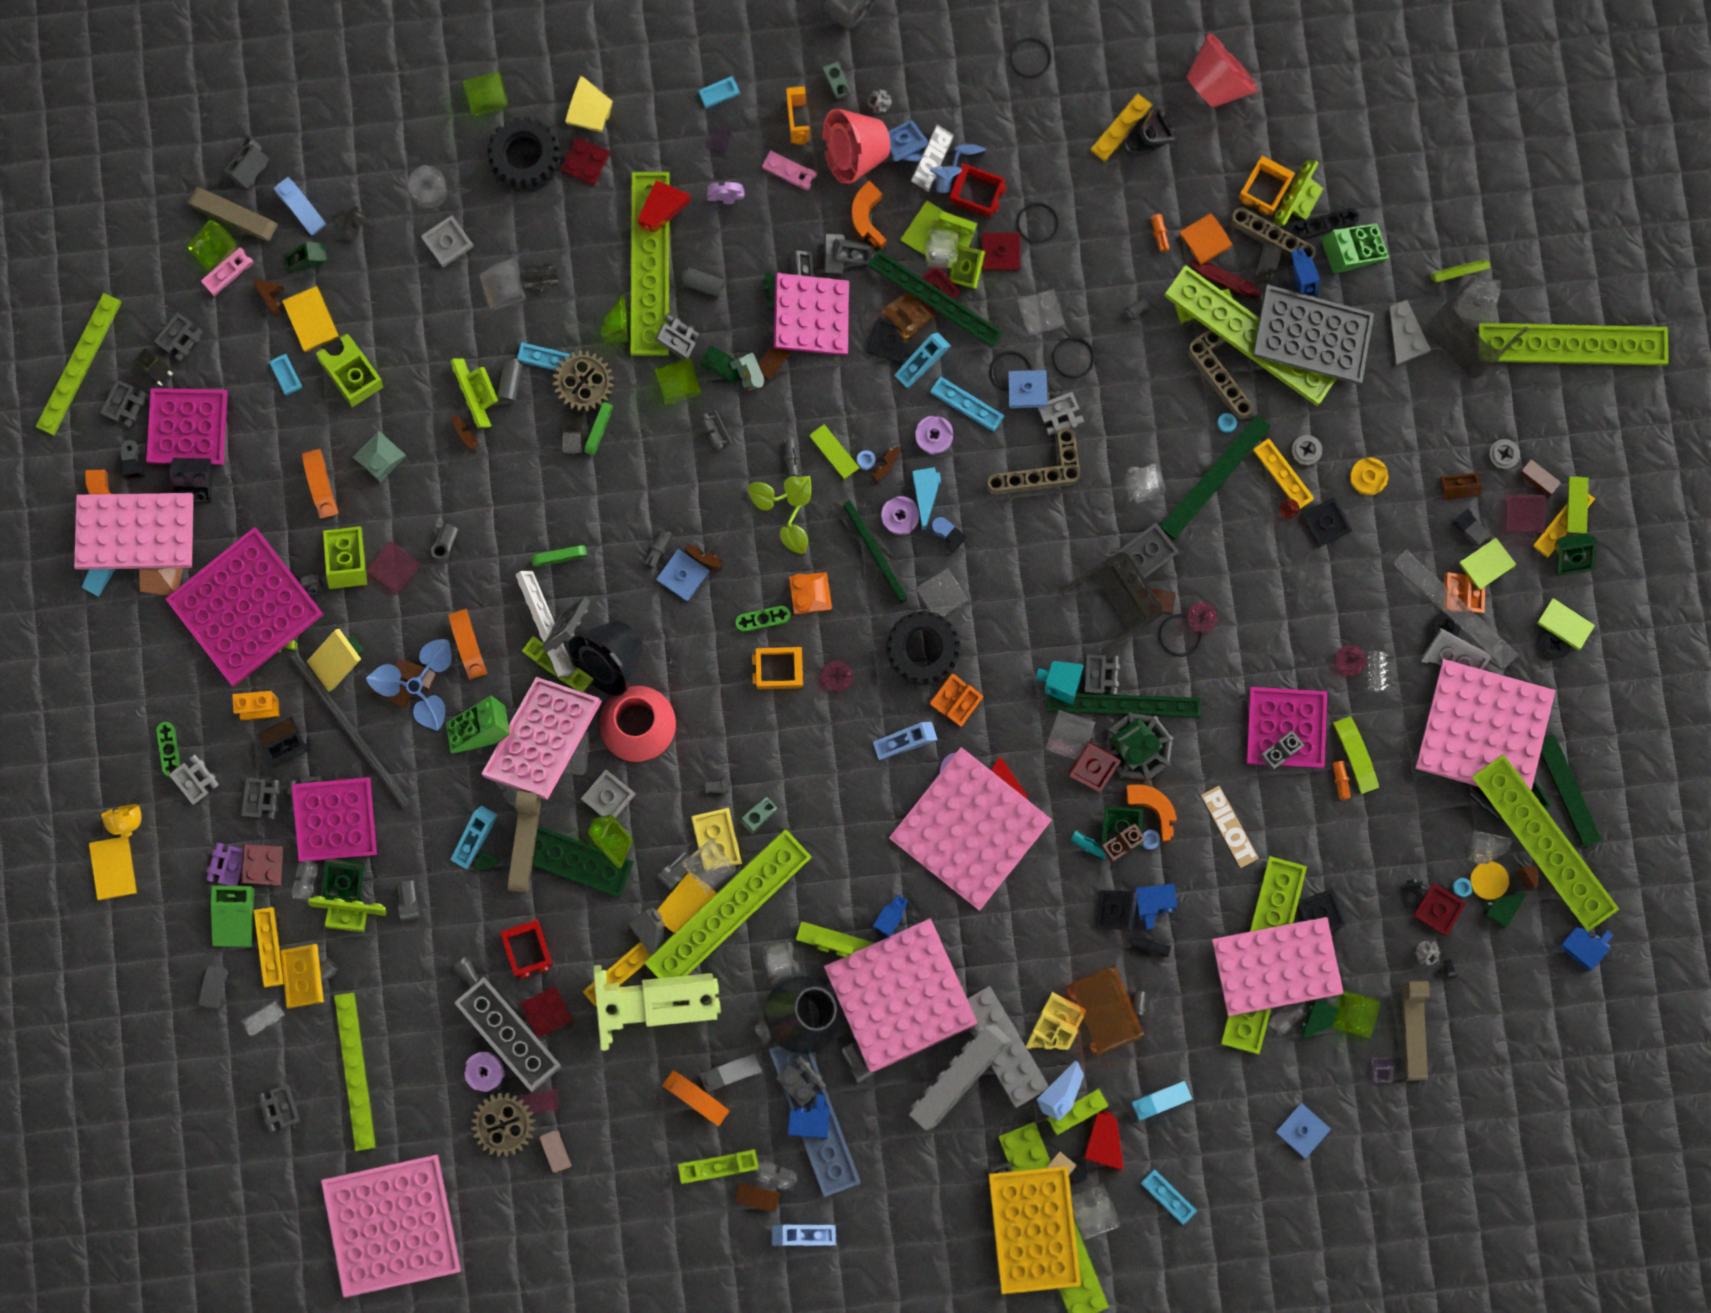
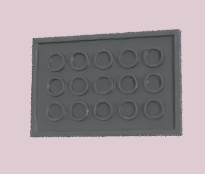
M1267 284L1264 289L1252 356L1360 385L1364 375L1374 313Z

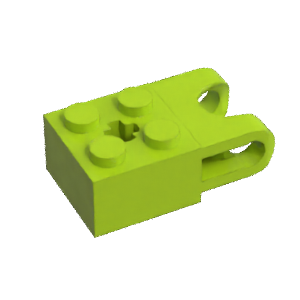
M345 334L340 338L344 347L340 355L332 356L325 349L316 352V355L349 405L354 407L384 387L381 378L362 351L359 350L349 334Z

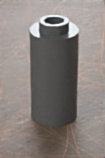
M689 268L687 271L684 270L681 278L684 286L716 297L721 296L725 284V279Z
M509 358L508 361H504L497 399L501 401L516 402L523 366L519 363L518 359Z

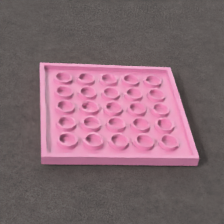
M1443 659L1415 769L1478 786L1472 775L1501 754H1504L1530 790H1532L1555 690Z
M961 747L889 838L980 911L1052 819Z
M931 918L892 935L890 938L888 937L861 949L852 955H848L847 958H841L824 966L871 1073L978 1025Z
M438 1155L321 1180L344 1297L461 1272Z

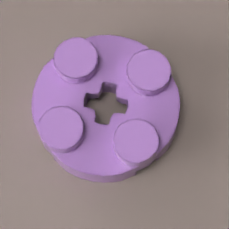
M725 182L724 186H719V183L707 186V200L709 201L722 200L724 204H733L734 200L744 199V188L741 184Z
M928 416L921 420L917 426L915 433L916 442L924 452L930 455L940 454L951 445L953 440L952 426L945 418ZM931 431H933V432H937V431H938V432H939V434H938V439H934V438L931 439V438H930V436H931V433H930V432H931Z
M898 496L887 501L883 506L881 514L883 526L889 532L896 535L911 533L918 525L920 517L919 510L914 501L904 496ZM900 511H903V515L906 516V518L897 520V516H895V514L900 513Z
M492 1052L476 1053L466 1063L465 1079L475 1090H493L501 1083L505 1076L501 1060ZM482 1066L488 1069L487 1076L480 1074Z

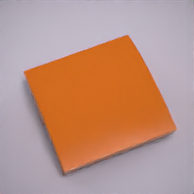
M1212 213L1180 231L1181 238L1189 246L1192 255L1200 265L1233 246Z
M1445 573L1443 611L1485 613V587L1478 590L1467 574Z
M950 673L928 704L962 727L984 696L956 675Z

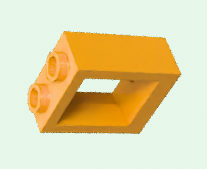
M1262 155L1241 191L1239 199L1246 206L1252 205L1257 208L1261 214L1272 216L1295 173ZM1260 170L1285 182L1272 206L1247 194Z
M802 647L756 648V654H752V665H756V673H753V684H757V689L803 688ZM794 654L795 680L761 681V655Z

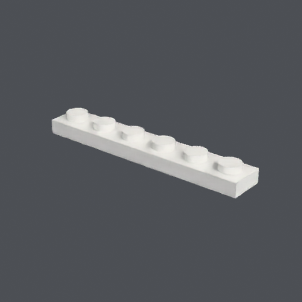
M520 571L516 574L518 584L530 608L533 620L538 627L540 637L545 642L555 622L533 571ZM563 643L556 650L553 648L547 652L558 677L573 675L575 670Z

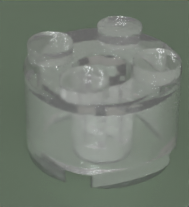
M423 165L410 175L407 184L413 201L419 207L435 208L445 201L447 197V184L443 174L438 169Z
M929 229L927 236H931L930 241H926V262H929L927 267L951 268L954 263H957L958 253L954 250L955 244L958 241V234L952 230Z
M1150 464L1140 469L1139 467L1128 469V474L1125 475L1124 481L1129 501L1132 502V499H1135V503L1155 500L1156 495L1161 494L1163 496L1166 493L1162 471L1158 468V464Z
M784 940L762 947V952L766 951V956H763L765 968L769 978H774L771 981L773 985L795 978L796 974L800 972L797 961H793L792 954H794V949L791 942L787 943Z

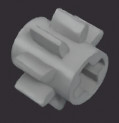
M884 90L873 91L868 99L869 108H873L874 113H886V110L891 106L890 96L886 95Z
M1428 941L1421 942L1415 952L1417 960L1421 964L1424 962L1427 965L1434 964L1439 958V947L1435 942L1431 944Z

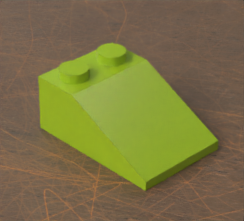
M361 526L324 530L326 576L329 589L367 585Z

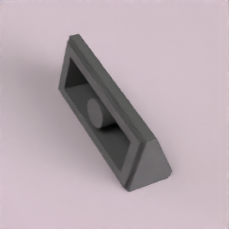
M835 238V260L866 265L870 262L873 246L869 243Z
M794 251L789 254L791 275L814 277L812 252Z

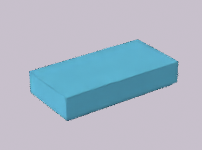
M732 76L698 90L706 109L740 95Z
M286 354L269 361L285 396L303 388Z

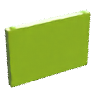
M926 201L900 241L929 258L932 253L929 251V247L943 210Z
M1495 538L1464 560H1461L1459 565L1477 589L1481 590L1505 572L1514 568L1516 563L1498 539Z
M1554 598L1550 601L1537 624L1577 650L1582 648L1595 626Z

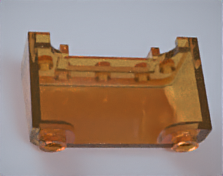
M1115 965L1069 984L1070 988L1067 990L1070 998H1075L1078 1002L1092 1036V1042L1089 1044L1093 1054L1097 1053L1098 1057L1144 1038L1143 1031Z

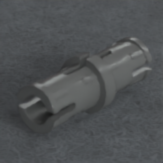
M786 438L783 441L787 477L799 476V455L796 451V439Z
M661 529L656 542L651 545L652 549L644 564L647 566L651 565V568L656 567L661 554H664L666 551L665 547L672 536L671 533Z

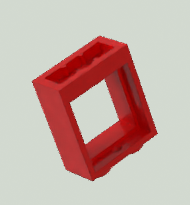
M963 163L961 167L962 172L958 174L949 203L991 218L993 212L997 213L999 209V197L1004 196L1007 186L1004 185L1005 178ZM967 176L997 186L989 208L959 198Z
M538 919L500 932L516 978L525 979L530 977L532 972H546L550 970V966H553ZM536 931L545 961L518 970L509 939Z

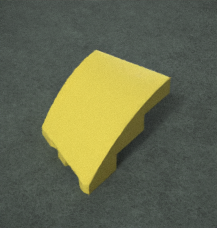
M580 77L565 122L569 125L602 132L605 120L609 118L613 102L584 77Z
M1052 992L1034 1026L1026 1048L1069 1050L1087 1009Z

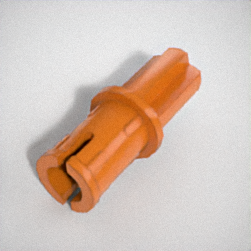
M1153 215L1150 217L1154 230L1153 236L1157 239L1160 252L1168 251L1169 244L1166 236L1168 231L1165 229L1162 215Z
M1337 761L1332 763L1336 778L1334 783L1337 784L1339 799L1347 800L1351 797L1348 784L1350 779L1346 774L1345 762Z

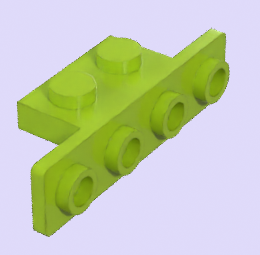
M1316 160L1303 163L1300 173L1292 182L1289 193L1283 199L1281 208L1276 212L1272 224L1284 226L1291 213H1294L1301 220L1308 218L1324 189L1311 179L1318 165Z
M453 358L450 360L452 370L457 376L459 387L464 393L466 404L471 410L474 423L478 428L491 427L485 409L498 402L485 367H479L469 373L464 359Z
M321 896L308 898L310 907L328 909L325 922L326 928L364 932L367 914L387 916L386 907L378 903L365 905L361 901L348 903L338 898H334L333 901L325 900Z
M801 922L796 937L797 941L817 946V950L827 953L831 950L836 952L837 956L845 958L875 944L874 942L806 922Z

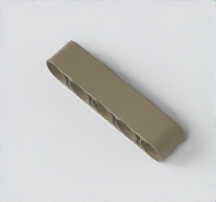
M195 187L187 202L193 209L266 242H270L278 226L274 221L199 187Z
M1238 208L1234 211L1231 224L1235 229L1292 259V251L1303 249L1310 253L1312 260L1314 259L1316 250L1311 244L1244 208ZM1236 216L1244 217L1245 221H1237ZM1252 225H1259L1261 230H1254ZM1269 234L1277 235L1278 239L1272 240L1269 238ZM1285 243H1292L1294 245V248H1287L1285 246Z

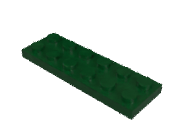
M538 826L532 866L621 898L634 861Z

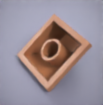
M183 568L139 569L140 592L169 596L180 587Z

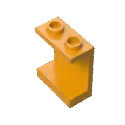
M805 86L786 88L791 143L805 144L806 141H810L809 126L794 127L792 107L806 106Z
M272 691L232 694L234 714H240L241 721L280 717L279 700Z

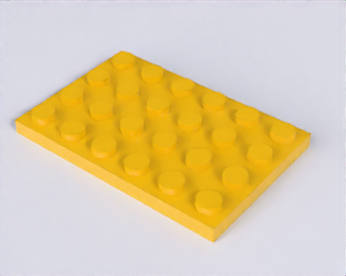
M1068 1166L989 1174L1001 1293L1007 1294L1081 1286Z

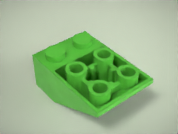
M1377 223L1333 230L1321 239L1333 273L1350 271L1389 258Z
M491 695L446 722L451 753L493 745L510 735L505 705Z
M212 886L211 920L213 946L252 947L255 890L253 887Z

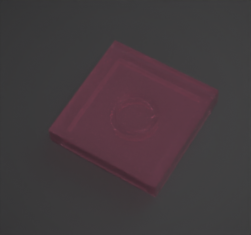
M1507 495L1506 533H1545L1546 495Z
M389 541L367 572L398 594L421 564Z

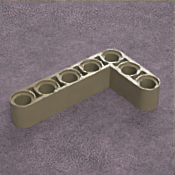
M1209 329L1191 342L1188 355L1237 419L1244 420L1250 415L1252 404L1212 352L1226 342V340ZM1214 336L1217 339V342H1210L1208 340V337ZM1193 347H1200L1202 352L1195 353ZM1204 362H1211L1213 364V367H1205ZM1221 376L1225 382L1218 383L1215 377ZM1228 391L1234 392L1235 395H1236V397H1235V398H1230V397H1228V396H1227V392H1228ZM1244 406L1247 409V412L1241 413L1238 410V407Z
M1063 428L1058 433L1057 446L1060 466L991 475L987 482L988 491L993 495L1076 484L1080 477V467L1073 430ZM1068 435L1070 436L1071 440L1069 442H1064L1061 439V436ZM1070 453L1074 458L1066 460L1063 455ZM1072 471L1076 474V477L1070 479L1066 476V473ZM1055 474L1057 476V480L1050 481L1047 478V475ZM1030 476H1035L1038 478L1039 481L1034 484L1031 483L1028 480V478ZM1016 478L1020 484L1013 486L1009 481ZM998 481L1000 482L1001 486L999 488H993L991 486V482Z
M517 792L515 808L518 811L508 881L509 891L528 893L541 807V798L538 797L537 793Z
M1408 981L1401 987L1405 1074L1407 1081L1427 1080L1428 1078L1424 1001L1429 999L1430 996L1428 981Z

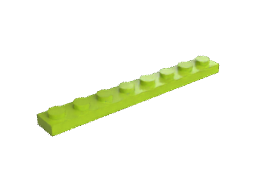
M103 293L36 425L38 429L53 436L55 435L122 303L120 300Z
M355 993L334 995L355 1150L376 1148Z

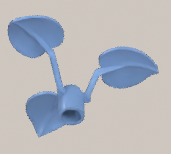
M974 144L958 145L954 148L957 152L952 166H935L930 168V172L936 175L934 179L936 180V191L939 193L951 192V180H953L955 175L962 172L960 167H956L959 155L975 154L981 151L986 152V148ZM918 150L902 159L921 161L925 151Z
M446 639L431 641L421 649L419 659L427 666L418 677H412L408 682L400 680L401 672L392 664L382 665L366 677L368 684L383 696L397 695L400 691V684L406 686L409 693H417L423 701L415 704L413 710L414 717L423 726L436 731L440 729L444 722L445 705L437 695H432L426 699L420 691L423 687L421 679L429 668L435 672H441L450 666L452 653L450 643Z

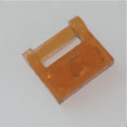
M905 293L883 309V314L886 317H890L900 328L906 339L932 321V315L909 293ZM899 309L910 321L911 325L907 326L894 311Z

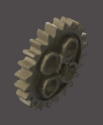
M579 350L578 356L571 352V359L564 356L565 363L562 361L558 363L561 368L555 367L554 371L558 374L553 375L552 378L557 381L553 382L552 386L558 388L554 391V394L560 393L561 395L558 400L564 399V406L568 403L571 404L570 410L576 406L577 412L581 410V407H584L585 412L588 411L589 407L594 411L596 409L595 404L601 407V400L607 402L608 398L605 395H611L612 393L608 390V388L614 387L612 383H609L614 377L608 376L612 369L606 370L608 362L602 364L603 357H600L598 360L595 359L596 353L591 357L589 356V351L582 355L581 350ZM583 364L586 367V371L579 372L577 365ZM593 368L594 371L588 377L586 383L582 384L576 394H572L573 390L579 385L580 379L582 380L590 369ZM598 376L601 379V383L594 384L592 377ZM568 378L572 379L575 385L569 387L565 384V380ZM580 391H587L590 395L589 398H582Z
M498 1093V1099L494 1095H490L491 1101L484 1099L485 1106L479 1104L478 1107L481 1111L474 1112L478 1118L472 1119V1122L477 1124L471 1130H477L478 1133L473 1137L480 1138L477 1143L478 1145L485 1144L483 1150L490 1148V1155L497 1151V1157H500L502 1152L508 1157L509 1151L515 1155L517 1154L516 1148L520 1151L524 1150L522 1144L529 1145L527 1138H533V1135L529 1132L536 1129L531 1126V1123L536 1120L530 1119L529 1116L534 1114V1112H527L530 1105L523 1106L524 1099L518 1102L517 1095H514L512 1099H510V1093H506L505 1098H503L502 1093ZM507 1106L511 1107L514 1111L512 1117L505 1115L504 1110ZM488 1114L495 1116V1123L493 1125L489 1124L486 1120ZM516 1117L520 1118L519 1121L509 1124L505 1128L502 1127L492 1132L487 1131L489 1128L501 1124L502 1121L506 1122ZM513 1125H518L521 1128V1133L518 1136L512 1133ZM496 1132L501 1133L503 1137L501 1143H497L494 1140Z

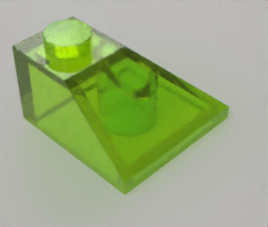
M499 71L463 80L472 116L509 107Z
M620 295L604 319V326H601V337L605 338L606 343L629 342L627 305L624 295Z
M691 358L654 369L665 405L702 394Z
M612 814L594 818L588 834L618 869L621 868L634 839Z

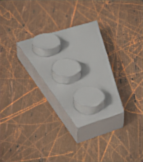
M1405 300L1389 308V315L1393 334L1395 366L1430 352L1431 349L1408 301Z
M1440 628L1422 656L1421 662H1432L1441 665L1443 659L1483 670L1490 660L1491 654Z

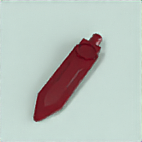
M1197 260L1189 261V264L1200 275L1247 298L1250 295L1258 299L1261 297L1262 292L1255 289L1256 284L1209 262L1200 265Z

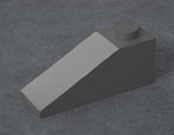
M754 1053L701 1073L700 1077L707 1094L758 1074L762 1070Z

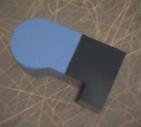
M938 517L933 521V533L945 539L949 543L947 549L954 553L966 540V535L943 517Z

